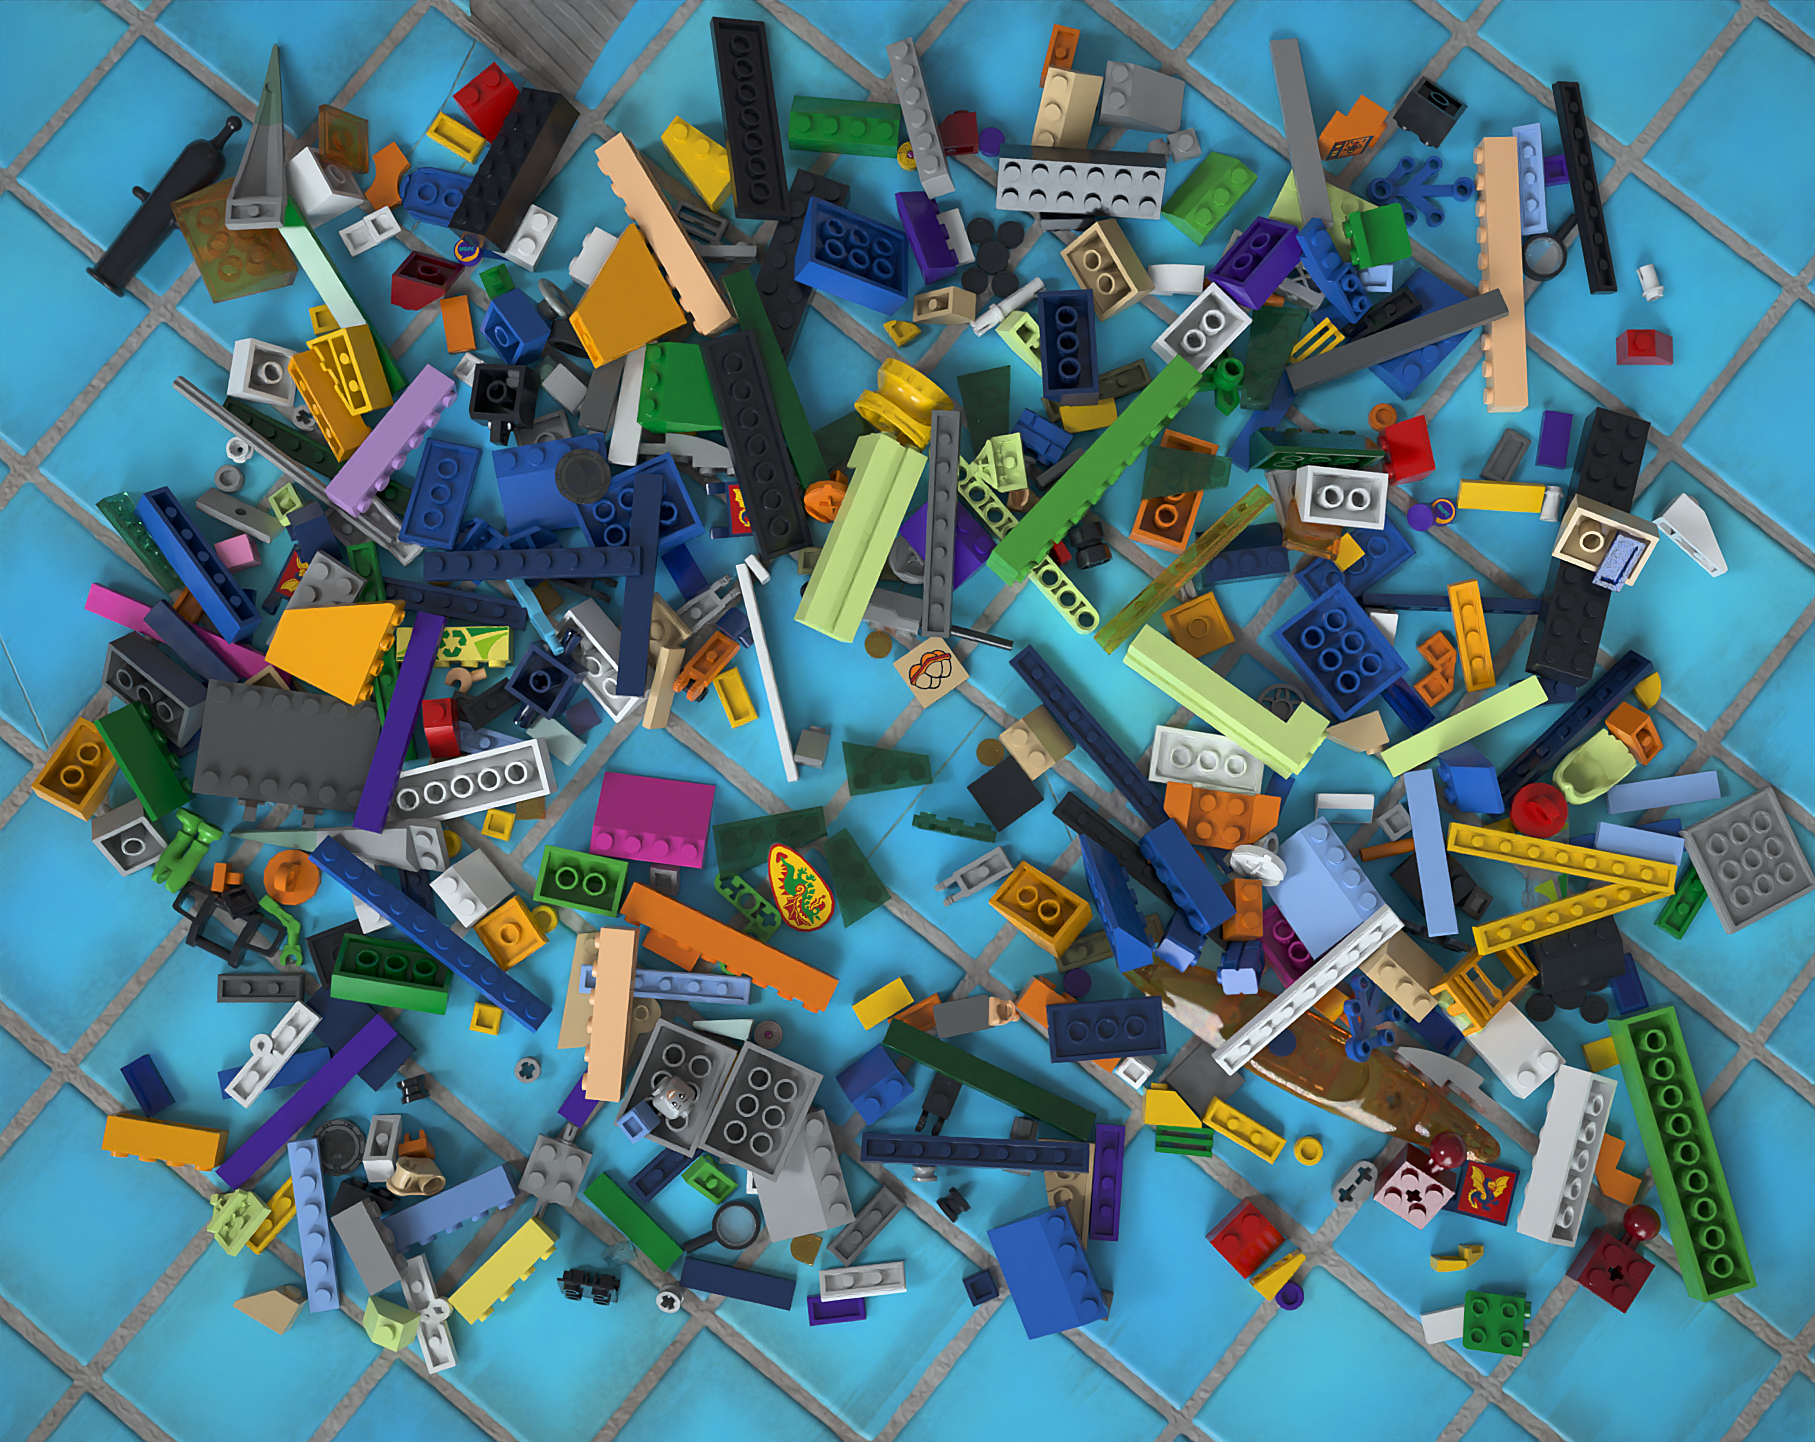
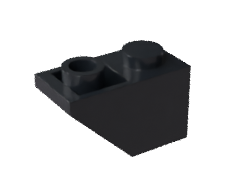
M353 1176L341 1182L328 1214L335 1216L368 1197L371 1202L375 1201L382 1213L397 1206L401 1198L394 1196V1193L386 1187H379L377 1189L369 1186L368 1180Z

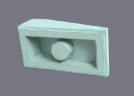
M541 714L526 731L533 739L545 737L548 751L569 767L587 746V744L555 719L548 720Z
M755 1020L694 1021L693 1026L703 1031L742 1041H750Z

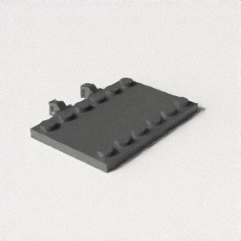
M209 679L192 792L238 798L237 805L244 806L242 820L255 822L257 805H265V801L297 805V810H303L301 828L314 829L315 816L323 815V809L356 813L379 740L381 722L377 703L363 701L353 706L334 696Z

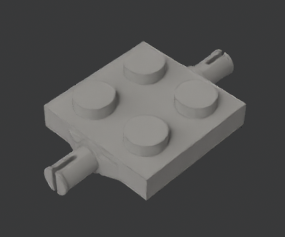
M568 1122L563 1138H553L542 1133L539 1134L518 1186L519 1189L532 1193L538 1198L532 1215L537 1216L539 1208L542 1206L539 1218L544 1217L548 1203H558L569 1208L572 1207L592 1157V1152L578 1147L573 1142L579 1128L574 1125L570 1135L573 1123Z

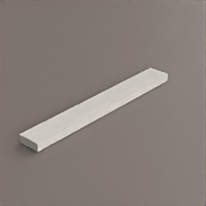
M745 563L736 565L789 783L797 782L800 777L797 764L794 761V752L749 567Z
M1385 903L1211 1054L1212 1057L1231 1076L1404 926L1402 921Z

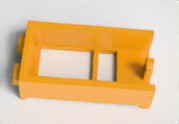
M1518 945L1494 952L1515 978L1503 991L1499 988L1496 989L1476 964L1484 956L1479 955L1477 946L1472 949L1471 953L1466 954L1429 990L1434 995L1446 989L1456 1001L1447 1008L1448 1013L1452 1016L1465 1013L1472 1021L1462 1031L1465 1037L1482 1030L1539 973ZM1472 967L1490 988L1495 997L1490 1004L1466 975Z

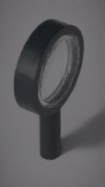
M1571 213L1554 235L1548 233L1536 234L1522 245V269L1525 276L1534 281L1544 282L1555 278L1564 269L1567 263V250L1563 240L1576 226V214Z
M730 1200L721 1205L716 1211L712 1221V1230L683 1243L684 1249L688 1254L716 1240L720 1245L730 1250L745 1249L752 1245L759 1235L761 1229L760 1215L749 1202Z

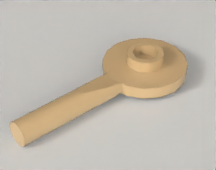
M634 997L628 1063L640 1033L653 1030L659 1017L662 1015L661 1006L655 998Z

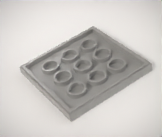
M1771 785L1764 786L1678 831L1680 837L1685 839L1684 846L1726 934H1734L1815 890V876Z

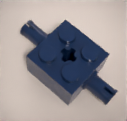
M572 628L566 630L560 642L564 647V651L560 655L555 656L543 639L531 642L504 688L524 702L517 715L513 718L515 724L521 721L519 727L529 729L537 713L548 720L561 716L589 672V669L572 657L580 641L584 638L581 633L576 635L577 630Z

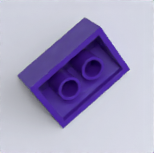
M925 191L895 193L897 212L925 285L928 286L956 275V265L959 264V260L954 248L951 250L948 248L946 240L950 239L945 224L940 225L936 215H939L940 211L935 198L929 200Z
M1258 216L1207 275L1208 280L1212 283L1214 282L1239 305L1258 311L1301 261L1299 256L1304 251L1296 238V235L1299 233L1297 226Z
M928 501L898 530L924 561ZM959 501L957 506L953 592L986 566L993 549L997 546L996 542Z

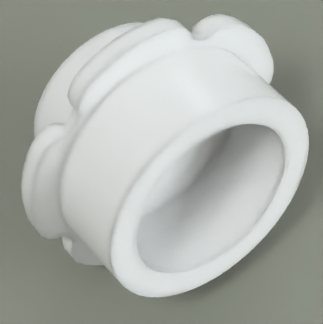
M238 437L230 439L226 446L228 457L233 458V461L236 463H244L246 459H250L254 454V449ZM240 447L243 448V451H242V452H239V451H238V449H239Z

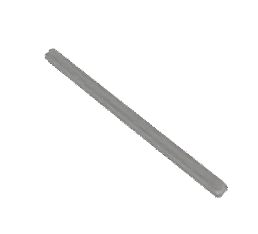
M178 376L172 383V387L383 548L389 549L395 542L393 535L361 512L355 518L331 502L325 493L327 485L186 378Z

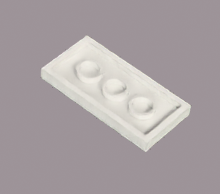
M1156 725L1148 781L1167 784V781L1192 784L1195 788L1250 796L1260 794L1264 763L1227 736Z

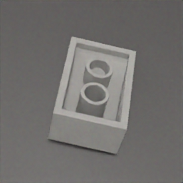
M1107 61L1098 126L1162 134L1179 132L1185 81L1136 64Z

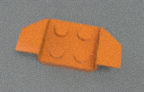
M1167 781L1164 810L1170 819H1174L1190 844L1234 851L1240 845H1253L1277 826L1281 797L1261 794L1250 796L1195 788L1192 784Z

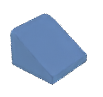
M642 1100L616 1121L632 1144L652 1131L661 1122L645 1100Z

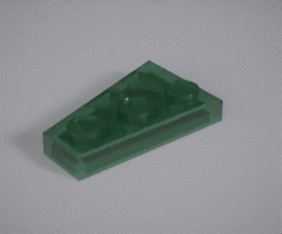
M1149 445L1140 501L1189 492L1195 493L1226 488L1229 484L1232 458Z
M841 741L850 797L933 784L929 755Z
M921 811L920 815L914 814L912 828L995 843L997 832L991 831V825L975 822V826L972 827L963 825L964 820L948 817L947 821L936 819V814Z
M844 828L823 842L846 929L892 897L847 828Z

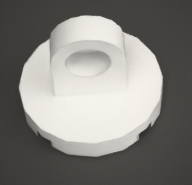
M1268 832L1253 845H1240L1236 847L1230 858V864L1238 875L1244 877V874L1251 877V880H1262L1263 886H1276L1280 884L1287 871L1285 863L1277 856L1279 842L1274 832Z

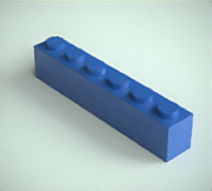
M168 486L143 493L133 513L227 643L230 645L252 636L263 617Z

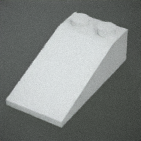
M1478 975L1472 982L1490 1004L1495 997L1490 988ZM1510 1001L1488 1022L1480 1035L1473 1033L1466 1037L1462 1031L1467 1026L1443 1009H1439L1516 1097L1525 1099L1560 1068V1064L1564 1065L1566 1063V1060Z

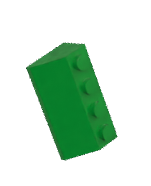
M794 95L789 121L790 150L897 159L902 114L901 104Z
M137 700L93 723L153 822L190 802L197 796L192 792V780L189 777L185 778L180 769L182 764L175 753H171L165 744L167 743L165 734L160 728H156L152 722L153 715L151 710L145 703L142 704L140 700Z
M345 933L332 973L330 997L445 1015L454 972L418 944Z

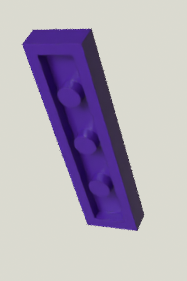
M1096 1123L1089 1225L1090 1240L1118 1242L1125 1125Z

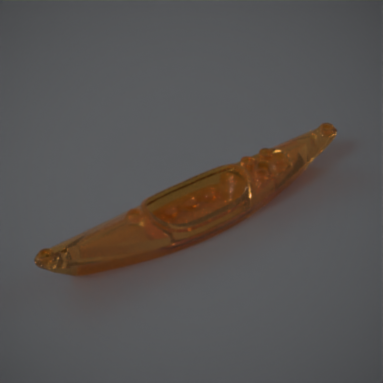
M1152 952L1153 964L1122 973L1146 996L1161 995L1162 1008L1216 1049L1222 1046L1278 997V995L1259 988L1256 994H1243L1240 992L1239 994L1226 995L1223 990V984L1218 983L1216 971L1189 964L1184 972H1180L1179 969H1175L1174 965L1170 966L1169 962L1165 963L1164 959L1160 960L1159 956L1156 957L1155 952ZM1309 1009L1286 1028L1296 1038V1047L1291 1054L1284 1057L1275 1056L1270 1053L1266 1045L1243 1065L1244 1068L1267 1082L1306 1102L1376 1131L1429 1148L1430 1142L1435 1135L1440 1132L1451 1131L1464 1139L1468 1150L1466 1159L1491 1163L1500 1156L1499 1142L1488 1131L1431 1086L1378 1049H1372L1370 1057L1366 1062L1351 1060L1345 1050L1347 1039L1352 1037L1351 1033ZM1388 1095H1395L1393 1104L1389 1105V1102L1386 1101Z

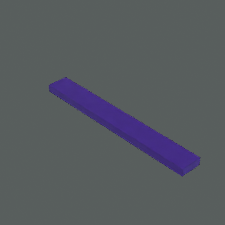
M418 611L352 827L381 835L383 833L422 700L424 699L448 619L443 616Z
M379 1012L215 1172L234 1191L237 1190L371 1061L399 1031Z

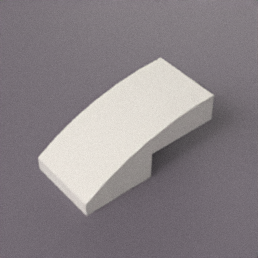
M387 205L338 233L352 258L401 232V229Z
M1185 264L1149 265L1147 267V274L1156 287L1149 294L1172 296L1173 293L1200 296L1203 290L1205 266Z

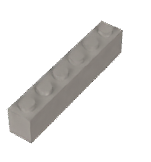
M912 37L887 45L886 50L921 184L929 200L955 191L920 55Z

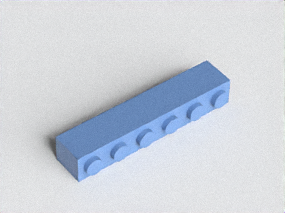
M505 1162L381 1219L384 1227H388L392 1231L395 1238L393 1244L397 1252L405 1254L410 1251L409 1245L419 1241L421 1246L437 1239L435 1234L444 1229L448 1234L463 1227L461 1222L470 1217L475 1222L489 1215L488 1209L498 1206L499 1210L514 1204V1197L521 1192L508 1162Z

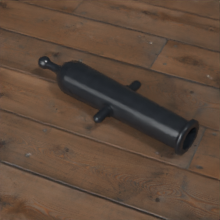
M229 116L225 127L215 138L209 141L196 139L186 145L151 192L148 193L140 186L133 187V195L141 200L142 204L94 267L86 268V272L116 296L122 298L124 296L122 290L174 230L179 229L187 236L194 234V227L185 221V217L222 176L226 167V157L223 154V148L232 134L242 128V121L238 116Z

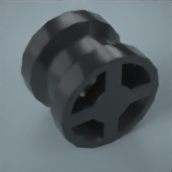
M424 1074L396 1083L397 1088L401 1090L403 1095L401 1098L402 1105L430 1096L429 1090L424 1087Z
M954 1186L949 1189L945 1197H940L936 1200L940 1209L953 1223L958 1220L962 1212H968L971 1209V1206Z

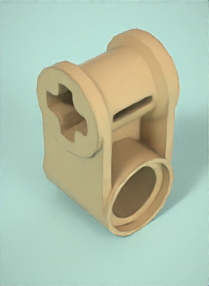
M400 1157L396 1163L397 1169L386 1182L387 1188L399 1196H432L444 1188L446 1179L431 1158Z

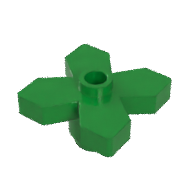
M1227 347L1210 364V367H1207L1201 373L1203 377L1198 383L1201 387L1198 393L1214 391L1215 407L1225 416H1229L1241 402L1238 390L1250 391L1262 376L1253 367L1243 366L1240 360L1233 357V351Z

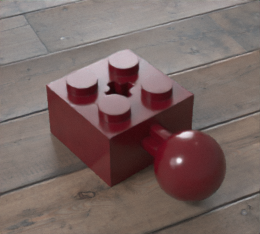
M1451 1131L1440 1132L1430 1142V1156L1408 1142L1377 1177L1373 1199L1422 1230L1455 1194L1457 1174L1450 1169L1462 1165L1467 1157L1468 1150L1464 1139Z
M1645 1204L1633 1205L1625 1211L1623 1216L1625 1233L1620 1240L1596 1227L1565 1274L1624 1314L1656 1266L1635 1252L1641 1241L1654 1239L1661 1229L1659 1214L1655 1209ZM1613 1267L1612 1272H1608V1269Z

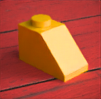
M1151 1082V1087H1143L1141 1121L1144 1124L1202 1128V1122L1173 1089L1168 1088L1167 1083Z

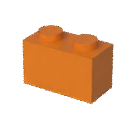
M1235 878L1222 885L1223 892L1237 911L1236 914L1223 923V940L1247 942L1262 937V880Z

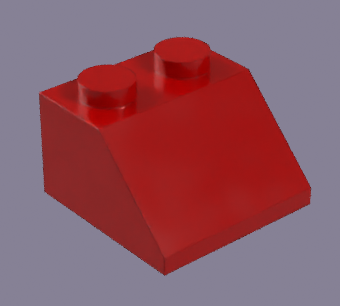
M493 62L455 93L453 98L459 109L491 145L520 92L501 68Z
M1425 415L1387 426L1379 433L1377 445L1385 451V463L1382 465V471L1388 474L1390 486L1422 481L1436 470Z
M1244 1198L1205 1236L1244 1279L1253 1273L1286 1240L1247 1198Z

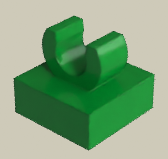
M504 263L479 273L490 300L516 289Z

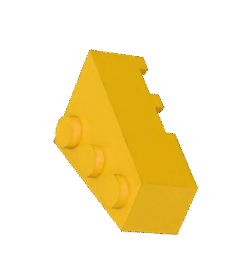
M676 115L661 136L664 149L693 185L698 195L702 197L710 211L716 214L732 193L727 150Z
M368 324L346 327L306 342L308 347L315 349L322 361L320 366L323 371H328L336 383L334 388L352 416L374 412L394 405Z

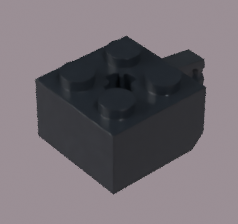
M476 363L469 414L473 421L490 429V442L496 446H507L510 432H513L514 428L533 429L541 376L526 365Z

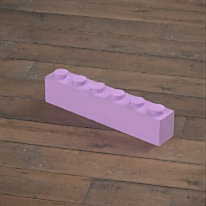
M427 364L325 488L328 499L355 518L361 512H366L371 506L372 498L375 494L386 488L392 473L403 467L409 452L420 446L426 431L437 425L442 411L454 404L458 393L455 381Z

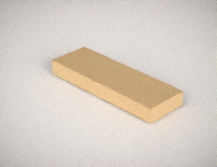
M680 646L661 647L642 723L643 727L647 729L666 728L675 693L672 690V686L679 677L686 648Z

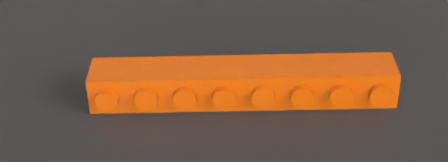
M640 881L633 883L620 910V913L626 915L624 920L638 927L642 923L651 928V934L662 939L669 936L677 940L676 946L690 952L692 948L702 952L700 957L713 964H716L718 960L727 965V971L738 976L745 973L753 977L752 983L766 989L768 985L778 989L777 995L789 1001H792L794 997L804 1002L802 1007L816 1014L819 1010L823 1012L826 1010L840 981L839 978Z

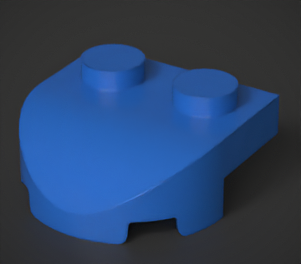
M473 517V520L463 521L455 551L506 550L501 540L506 537L484 520ZM483 580L472 582L479 586Z

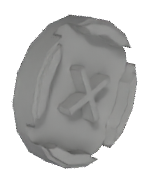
M902 535L898 536L894 540L888 554L889 565L893 573L907 583L924 584L925 561Z

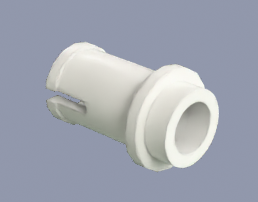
M1654 264L1637 269L1636 273L1644 291L1642 297L1646 298L1647 302L1661 298L1663 296L1662 291L1665 288L1660 286Z
M1546 486L1540 520L1558 522L1560 501L1565 495L1562 493L1563 489L1561 487Z

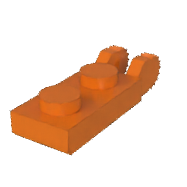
M717 630L684 666V671L673 683L672 690L677 693L681 692L687 686L690 678H692L696 682L688 690L686 698L691 702L695 701L702 693L704 687H707L740 650V644Z

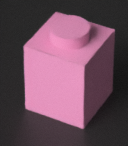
M248 534L214 544L216 554L231 574L262 565L255 538Z

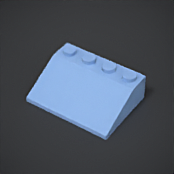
M1324 816L1297 831L1278 847L1277 856L1285 863L1287 868L1283 881H1280V884L1276 886H1263L1314 961L1334 949L1385 904L1382 897Z

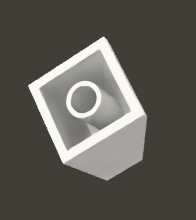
M307 146L286 164L287 195H292L313 229L366 201L342 154Z

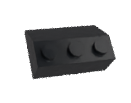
M1613 914L1523 943L1531 963L1539 971L1535 977L1542 996L1625 975L1623 940Z

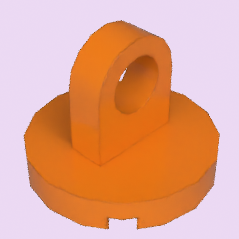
M840 470L833 471L829 475L830 480L811 484L805 492L804 502L806 511L813 518L823 523L831 524V521L835 520L848 489V476Z
M285 850L277 853L269 860L264 870L263 882L266 891L275 901L284 905H299L316 895L321 885L322 872L317 865L308 859L310 854L302 850Z

